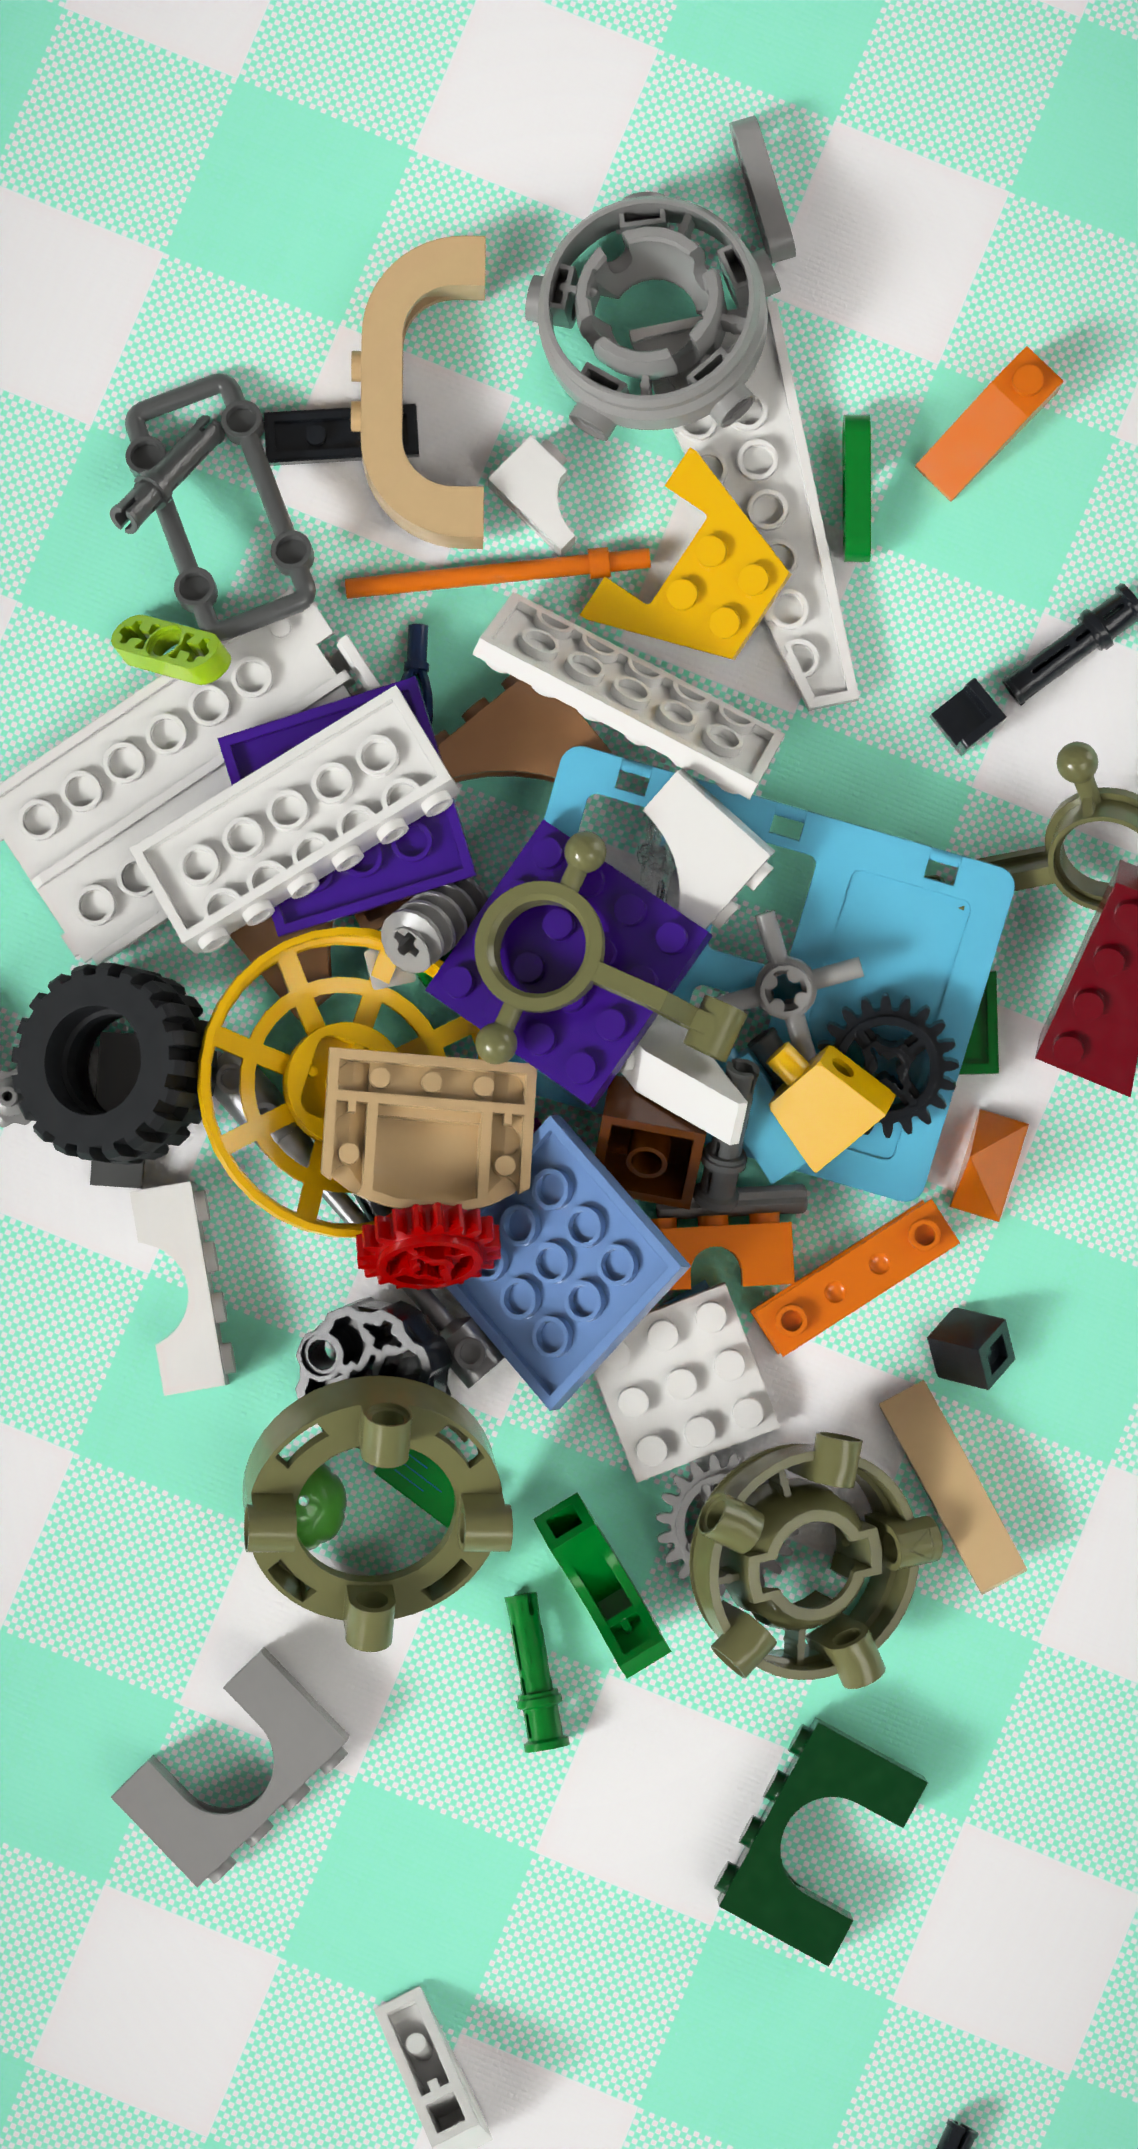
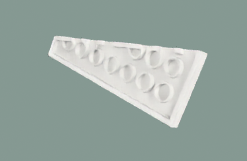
M775 300L767 302L768 328L764 348L755 370L745 383V386L755 395V401L749 410L739 420L725 428H722L708 415L693 423L672 428L684 455L691 447L702 456L712 472L792 574L763 618L808 711L856 702L860 698L778 303ZM748 306L739 310L737 308L727 310V314H735L738 317L746 318ZM703 316L629 330L631 345L634 350L640 351L667 348L671 355H674L691 340L688 333H690L699 320L703 319ZM725 332L721 346L728 354L733 349L740 334L734 335L731 332ZM705 354L694 366L678 375L652 380L654 393L663 394L687 387L686 376L711 355Z

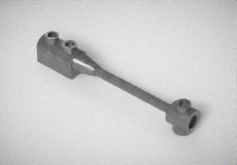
M224 1052L217 1058L218 1067H212L211 1081L216 1082L213 1095L239 1125L247 1122L243 1113L239 1092L242 1058ZM256 1065L255 1094L260 1115L284 1104L285 1100L283 1094ZM295 1122L270 1134L288 1156L307 1168L314 1142ZM323 1190L322 1197L344 1223L359 1224L371 1222L347 1193H334ZM402 1288L436 1327L439 1335L444 1337L452 1359L450 1368L468 1389L505 1358L471 1316L454 1318L430 1289Z

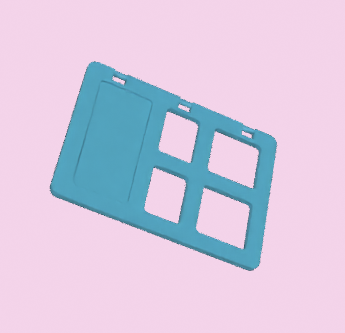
M587 746L572 747L561 758L544 820L571 837L579 831L585 806L591 795L600 794L646 807L676 772ZM620 770L649 778L645 795L615 787ZM694 778L766 843L804 853L814 858L816 862L815 870L789 956L801 959L812 970L856 957L860 959L864 977L818 989L814 1004L805 1013L816 1055L820 1052L817 1048L819 1041H835L836 1039L827 1029L828 1022H835L841 1026L847 1024L842 1014L844 1006L849 1007L855 1014L859 1015L862 1013L861 997L863 996L869 999L873 1008H879L883 993H888L891 1006L898 1008L901 1000L907 995L910 996L911 1013L915 1014L926 1004L930 1007V1013L926 1020L928 1025L937 1020H944L946 1026L937 1038H954L956 1046L949 1052L944 1053L943 1056L957 1059L959 1068L953 1071H946L943 1075L957 1082L1013 898L1015 883L1010 872L995 864L951 853L760 796L752 795L749 800L740 794L728 793L715 783ZM774 815L804 823L799 840L769 832ZM932 860L957 867L958 870L954 884L925 877L924 874L928 861ZM711 923V925L706 929L709 933H710L711 928H712V923ZM708 942L673 995L690 1003L694 989L700 985L729 993L755 986L759 971L765 964L715 950ZM787 974L777 976L778 984L772 989L774 999L779 998L783 1002L785 999L795 997L798 992L802 991L801 983L789 981ZM771 1016L768 1029L774 1027L783 1043L787 1041L791 1043L785 1020ZM891 1025L871 1028L875 1034L889 1041L906 1039L912 1034L904 1028ZM854 1040L849 1046L846 1056L862 1068L865 1057L861 1047ZM873 1048L878 1062V1068L875 1072L879 1074L882 1071H887L898 1080L896 1061L898 1058L895 1056L888 1060L883 1055H879L876 1049ZM926 1049L916 1056L908 1071L912 1083L918 1090L924 1084L929 1071L930 1060ZM516 1054L507 1061L528 1063ZM537 1069L536 1096L603 1115L608 1088L595 1107L592 1108ZM940 1089L938 1091L946 1101L947 1107L945 1109L937 1108L931 1104L927 1106L932 1121L929 1125L921 1121L918 1116L911 1118L912 1134L908 1135L902 1128L901 1123L896 1122L893 1124L891 1137L886 1138L883 1133L882 1124L877 1122L868 1135L863 1134L817 1173L807 1163L794 1171L901 1202L915 1200L922 1194L925 1188L954 1090ZM895 1097L892 1104L900 1103L902 1101L899 1099V1097ZM706 1133L705 1145L711 1142L713 1135ZM743 1143L746 1156L755 1159L746 1144Z

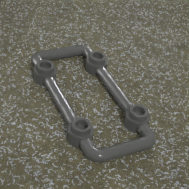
M218 373L133 405L125 418L126 432L131 442L126 450L125 458L134 477H137L144 470H151L167 451L159 439L149 435L145 422L214 395H222L226 406L221 416L222 427L231 442L241 445L275 535L271 545L273 562L279 572L291 577L295 592L219 621L213 607L218 597L217 585L207 570L198 567L173 497L166 507L156 509L179 572L174 583V592L182 608L194 613L200 630L213 633L220 641H225L303 612L313 603L316 587L310 572L315 558L312 545L306 535L294 530L260 440L265 427L260 409L253 402L245 400L242 390L234 378L227 374Z

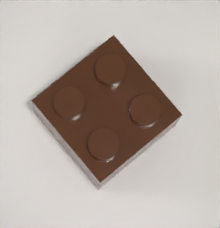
M616 1075L608 1086L595 1156L633 1199L690 1210L707 1132L636 1092L624 1076Z

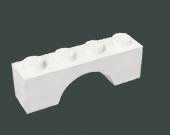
M193 1181L130 1191L138 1243L156 1247L171 1256L181 1268L188 1287V1303L182 1321L174 1332L155 1345L164 1396L230 1384L228 1374L236 1373V1363L232 1343L222 1342L219 1323L227 1322L228 1319L223 1292L214 1293L211 1272L219 1271V1264L214 1241L205 1242L202 1222L210 1220L206 1191H197L196 1183Z

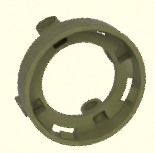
M362 1376L341 1380L313 1390L286 1407L272 1420L257 1440L244 1472L245 1551L253 1552L254 1558L266 1578L288 1599L316 1614L343 1620L346 1642L352 1648L359 1651L378 1652L387 1649L392 1644L394 1619L416 1614L442 1602L457 1592L476 1574L490 1552H509L511 1550L513 1539L512 1509L510 1504H505L494 1455L484 1430L476 1418L456 1399L437 1388L412 1379L394 1376ZM318 1424L324 1430L302 1445L288 1461L279 1455L286 1445L310 1427ZM447 1426L464 1443L469 1438L477 1447L478 1455L468 1462L458 1447L439 1432ZM356 1447L360 1448L361 1457L365 1462L380 1468L402 1466L409 1459L410 1449L422 1453L444 1471L454 1490V1513L446 1534L439 1544L421 1560L395 1572L369 1576L341 1572L325 1565L316 1559L301 1542L297 1534L295 1507L302 1487L314 1471L323 1463L344 1451Z

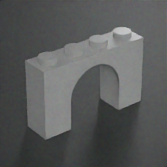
M265 1647L223 1687L262 1728L272 1747L274 1759L272 1777L266 1789L259 1796L246 1804L235 1807H216L206 1804L194 1797L154 1755L111 1796L113 1801L197 1888L207 1878L214 1884L217 1883L236 1864V1861L230 1856L244 1842L251 1848L255 1846L273 1828L274 1825L268 1818L283 1805L288 1811L293 1809L311 1790L305 1782L319 1768L327 1775L348 1754L342 1746L348 1741L350 1735Z

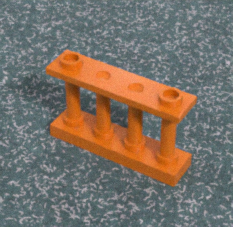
M932 1199L927 1202L921 1200L795 1281V1284L787 1286L750 1310V1313L777 1354L781 1353L782 1357H784L954 1248L960 1242Z

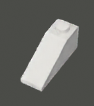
M658 1015L619 1072L624 1075L636 1092L728 1145L739 1144L748 1104L747 1100L714 1058L683 1043L688 1029Z
M418 1986L375 2008L374 2012L432 2149H476L492 2141V2135L474 2093L423 1989Z

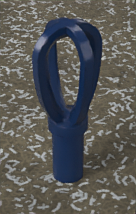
M410 624L408 625L407 661L404 662V673L400 681L415 675L419 677L423 699L432 725L433 698L427 674L429 672V663H427L429 626Z

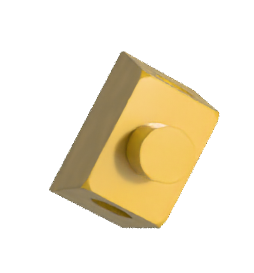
M787 1041L766 1061V1064L784 1082L777 1089L769 1103L770 1111L815 1173L820 1171L884 1118L896 1097L888 1087L833 1046H826L808 1062Z

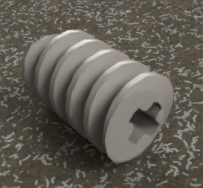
M470 878L434 890L418 893L398 910L394 911L385 919L381 928V941L385 953L392 963L403 971L413 974L426 971L443 955L453 949L466 933L468 927L488 900L484 890Z

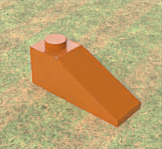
M1026 346L915 465V468L952 502L1058 393L1064 381Z

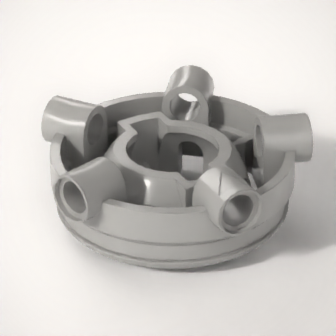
M638 192L626 196L622 201L605 206L590 214L565 236L554 251L544 276L534 275L531 279L526 297L525 319L538 322L542 346L550 368L565 392L576 402L569 415V419L587 434L599 440L607 441L617 425L638 430H663L684 426L708 415L722 428H725L739 420L755 401V395L745 386V383L756 368L766 340L768 328L766 298L780 292L781 288L766 251L762 248L750 253L736 232L717 215L689 201L666 197L659 192ZM669 223L679 224L678 231L670 230ZM694 228L705 232L725 245L717 249L720 268L737 309L748 306L746 318L738 317L735 314H727L721 276L714 268L707 270L705 251L700 245L691 240ZM620 229L625 245L624 252L615 260L607 262V257L602 248H597L584 265L578 278L575 266H571L578 256L600 238ZM649 280H665L685 290L691 297L697 314L702 315L703 319L699 320L690 333H688L691 340L674 355H671L667 348L653 351L633 350L620 346L613 335L611 325L595 316L600 296L619 299L624 292L638 283ZM577 319L579 331L592 347L596 358L615 372L635 379H641V395L630 394L627 383L589 362H586L580 372L569 361L559 346L555 337L554 326L572 329ZM725 332H731L734 335L740 334L736 344L728 354L721 346ZM705 354L711 355L686 376L687 387L653 395L652 380L678 375L694 366Z

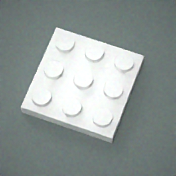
M725 1282L650 1310L594 1371L636 1483L781 1427Z

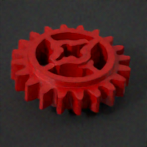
M436 1202L435 1204L425 1205L413 1204V1206L403 1209L395 1208L387 1216H375V1225H362V1234L356 1235L358 1269H364L366 1278L377 1277L378 1284L391 1283L396 1285V1289L403 1287L416 1290L442 1289L454 1284L461 1285L470 1277H481V1269H493L495 1267L494 1260L501 1259L499 1225L493 1224L492 1216L481 1217L480 1209L476 1208L468 1211L462 1208V1204L452 1206Z

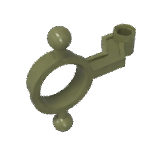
M1075 741L1068 743L1058 753L1056 764L1059 774L1065 780L1074 783L1077 793L1063 801L1053 812L1045 834V846L979 858L977 860L995 864L1008 870L1014 879V891L1056 884L1058 889L1073 902L1085 908L1097 910L1109 883L1094 880L1078 871L1069 861L1065 853L1063 841L1077 826L1096 821L1121 824L1138 833V794L1119 788H1098L1094 778L1099 763L1096 751L1084 742ZM937 875L925 876L931 879L945 882L942 877Z
M581 831L569 838L564 850L568 866L560 883L532 881L517 885L500 895L484 913L475 937L476 965L488 989L504 1002L495 1022L482 1027L476 1036L475 1047L477 1053L487 1063L503 1064L514 1056L517 1050V1037L514 1029L523 1011L542 1013L561 1009L581 999L593 985L643 1006L669 1021L688 1029L683 1041L685 1045L726 1063L748 1016L747 1013L708 995H704L698 1008L668 991L604 963L605 937L602 923L591 904L578 893L587 873L599 869L606 859L605 843L597 834L590 831ZM541 905L560 906L572 911L583 927L586 950L582 965L576 975L559 989L539 994L521 991L508 980L501 964L500 950L504 934L514 919L526 910Z

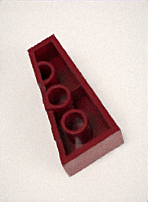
M1120 859L1042 1028L1035 1059L1130 1098L1138 1059V866Z

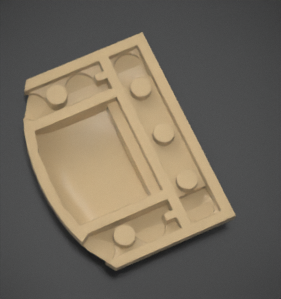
M330 1047L321 1174L330 1181L333 1178L347 1190L363 1199L397 1209L411 1207L413 1204L425 1205L441 1202V1204L452 1206L462 1204V1208L469 1211L491 1206L514 1194L516 1191L519 1195L530 1189L537 1069L529 1063L505 1062L503 1064H490L481 1059Z

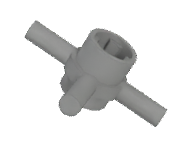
M775 910L755 915V919L768 962L759 971L755 986L714 998L742 1011L761 1006L770 1016L784 1019L791 1044L809 1062L816 1056L805 1013L814 1004L817 990L864 977L859 957L812 970L801 959L788 956ZM781 974H787L788 980L793 983L800 982L802 989L795 997L785 999L784 1002L779 998L774 999V992L772 990L778 984L777 976Z

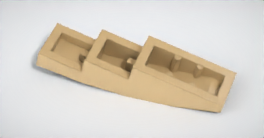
M922 1380L879 1403L884 1417L905 1452L908 1462L929 1497L933 1509L981 1595L1026 1572L1027 1568L926 1382Z

